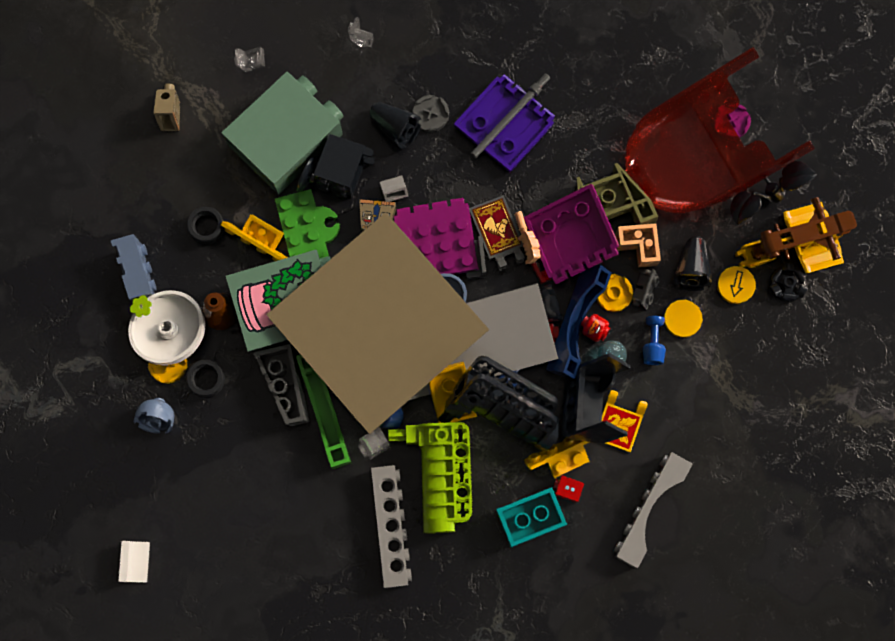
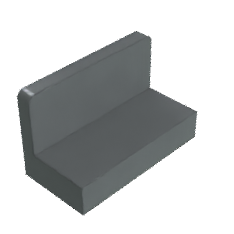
M478 236V240H474L479 270L466 272L467 280L486 277L482 236Z

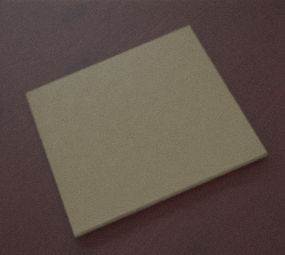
M386 212L266 314L369 434L489 331V328Z

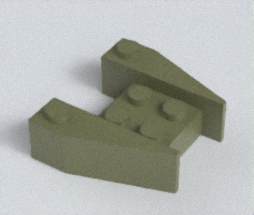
M618 163L614 164L613 175L590 183L594 185L608 220L630 212L635 225L656 224L658 215L651 199ZM580 177L576 179V191L587 186H583Z

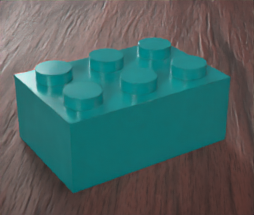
M552 487L496 509L510 548L567 525Z

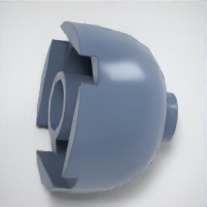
M161 398L146 400L138 406L133 422H138V427L147 432L159 434V430H166L165 433H169L172 431L174 423V411Z

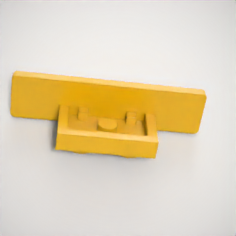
M250 214L243 229L236 227L230 222L222 221L221 226L225 227V232L233 236L235 234L240 236L242 242L248 245H255L257 251L265 255L267 253L273 256L272 259L274 261L289 258L276 250L284 233L253 214Z
M565 438L562 442L553 444L545 452L541 451L529 455L528 458L524 459V462L530 470L548 463L553 477L556 478L589 462L583 446L589 442Z

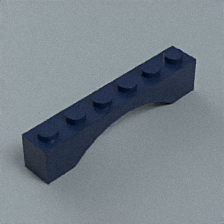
M584 263L586 270L579 274L555 343L558 359L549 361L546 370L557 376L571 379L576 377L581 363L578 347L581 323L591 305L606 290L612 273L601 265L588 268Z

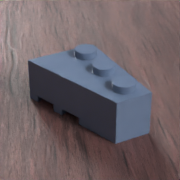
M134 234L111 240L112 246H115L118 253V258L116 259L118 264L121 265L122 278L129 300L133 302V299H138L142 295L148 298L155 294L154 291L157 288L154 279L151 280L149 273H152L150 263L146 262L145 255H147V249L145 244H141Z

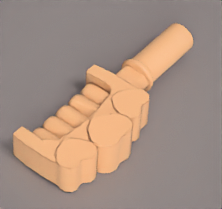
M516 212L515 217L521 232V236L518 239L522 241L527 256L525 262L526 264H532L540 258L538 239L535 238L533 231H527L522 212Z

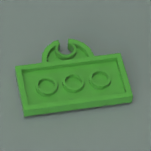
M311 189L275 198L289 256L292 257L313 250H317L319 258L329 256L326 244L333 241L338 235L340 223H336L333 227L329 228L325 226V221L327 219H337L336 213L324 206L316 207Z

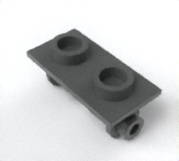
M644 269L640 273L637 285L642 286L643 289H635L632 305L639 307L641 304L647 310L648 306L652 304L653 291L659 283V276L654 269L652 271Z

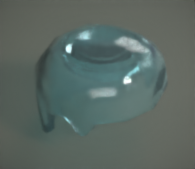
M606 341L598 350V357L610 353L624 362L627 360L626 348L619 341Z

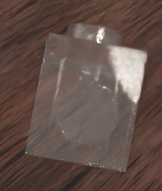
M355 18L354 23L351 22L348 28L350 40L362 47H372L374 41L373 33L359 29L360 20Z
M261 47L247 51L239 48L235 49L234 60L236 66L246 72L265 67L264 49Z

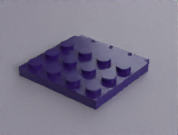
M505 74L501 78L497 76L454 123V127L478 146L527 92L518 85L512 89L511 87L515 82ZM534 98L522 108L483 150L509 173L554 124L552 120L555 118V115L546 108L540 112L539 110L543 105Z

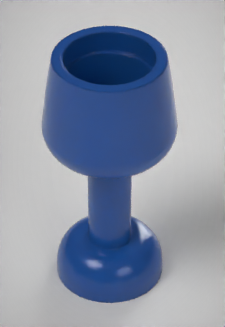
M661 316L646 317V324L651 327V343L643 346V359L647 365L664 364L666 348L658 343L659 327L665 323V318Z

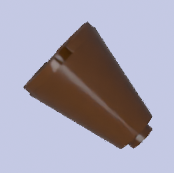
M211 293L206 296L202 307L205 323L209 327L220 331L231 328L238 321L232 296L227 293Z

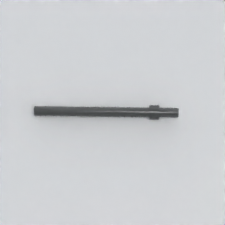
M545 73L537 83L534 82L529 87V91L471 152L473 157L477 158L522 108L542 91V87L550 80L548 74Z

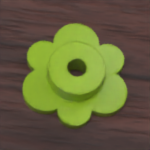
M142 295L138 299H133L130 311L136 314L137 317H142V315L148 316L151 312L150 307L152 303L148 301L146 296Z

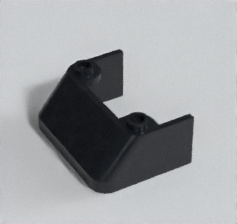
M608 353L580 364L575 379L566 378L562 434L564 437L576 441L607 443L628 436L627 431L608 421L602 422L603 392L614 386L615 374L630 369L629 364Z

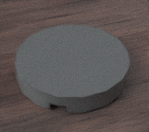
M434 95L423 96L417 100L413 107L412 113L417 114L422 119L419 120V124H421L420 129L423 131H439L448 122L449 108L440 97L438 98Z

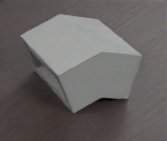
M403 176L380 182L385 202L408 196Z

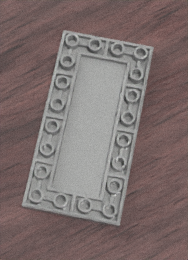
M538 283L466 303L489 328V331L451 364L464 361L465 369L467 370L476 358L487 356L506 368L516 371L558 359ZM484 363L483 365L480 364V367H483V366H486V367H487V364H486V363ZM498 372L495 374V376L501 375L502 373ZM429 383L410 400L430 395Z

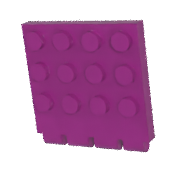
M589 184L524 217L529 231H533L535 238L538 239L540 258L548 278L553 279L556 284L568 279L567 272L572 277L585 271L584 263H586L588 268L602 263L601 255L604 256L605 260L618 255L616 248L620 246L593 184Z
M464 198L451 199V206H448L447 200L432 203L433 209L429 210V204L413 206L414 213H411L410 207L397 209V216H394L395 223L440 274L454 275L479 270L469 205L464 203Z

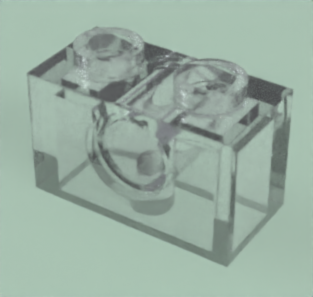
M380 427L371 434H367L359 439L361 442L358 445L364 458L368 456L370 460L391 449Z

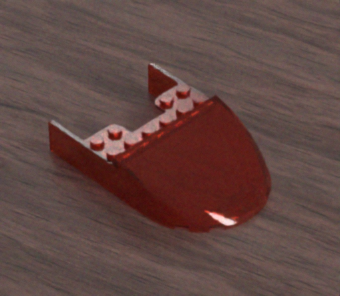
M754 47L647 113L636 125L626 147V171L631 179L651 199L655 208L671 213H688L708 208L733 198L742 191H747L749 187L815 149L809 140L775 160L763 141L756 140L744 146L727 115L738 108L740 101L729 83L728 77L759 58Z

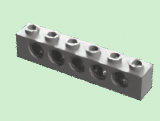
M395 465L371 468L384 588L409 585L408 581H412L411 568L407 569L406 561L410 560L409 550L404 549V541H407L406 529H402L401 521H405L404 509H400L399 501H403L402 489L397 487V482L401 481L400 471L395 470ZM384 482H391L393 484V489L390 492L382 490ZM388 501L395 503V509L392 512H387L384 509V504ZM389 521L397 523V529L394 532H389L386 529ZM393 540L398 541L400 544V548L396 552H391L388 548L389 543ZM395 560L400 561L402 564L399 572L391 570V563Z

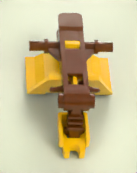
M819 197L811 199L812 205L783 212L787 226L786 229L780 230L778 224H774L776 232L771 230L760 233L759 241L743 245L741 250L735 253L736 257H744V261L740 262L739 266L753 268L775 260L783 251L786 259H790L788 250L794 247L806 274L842 264L844 260L838 239L857 227L854 214L851 211H845L829 216L822 202L819 201Z

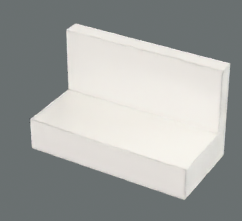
M122 541L119 582H147L150 542Z

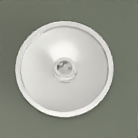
M162 291L149 296L148 301L152 303L150 314L137 317L133 313L130 319L128 333L133 349L145 361L155 365H173L185 360L198 348L205 333V317L201 307L192 297L179 291Z

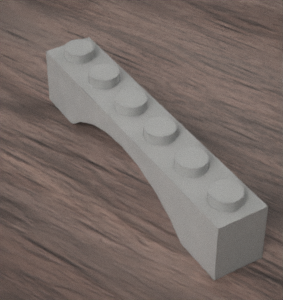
M672 452L668 456H663L659 464L662 466L659 473H654L650 481L653 483L650 490H645L641 498L644 500L641 507L637 506L632 515L634 517L632 524L628 523L624 529L623 534L625 537L623 541H618L614 548V552H616L614 557L634 569H638L647 552L645 527L652 506L667 489L683 482L692 466V463Z

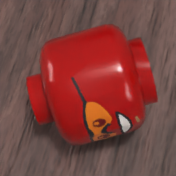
M593 314L590 317L586 316L581 323L583 327L582 334L594 342L603 341L611 329L608 327L609 322L597 314Z

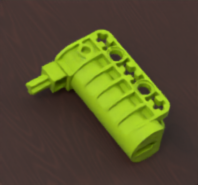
M462 422L406 425V429L388 430L389 441H406L407 445L419 444V448H421L424 533H454V523L467 522L472 515L469 427ZM458 430H462V442L458 443L459 435L457 433ZM458 449H463L466 455L458 457L455 452ZM463 463V472L467 473H464L463 482H460V474L458 472L460 464ZM464 488L468 494L465 497H459L457 490ZM468 501V503H465L464 510L468 513L465 514V517L463 518L461 517V514H457V512H459L461 509V503Z

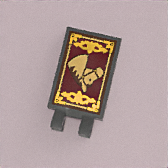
M504 195L469 208L478 235L482 236L483 247L489 261L495 259L499 271L507 269L504 257L513 254L517 265L523 263L525 257L520 250L524 248L523 243L518 239L520 233Z

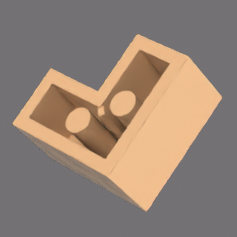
M656 224L619 226L615 235L620 246L617 247V251L636 249L638 267H650L659 264L661 259Z

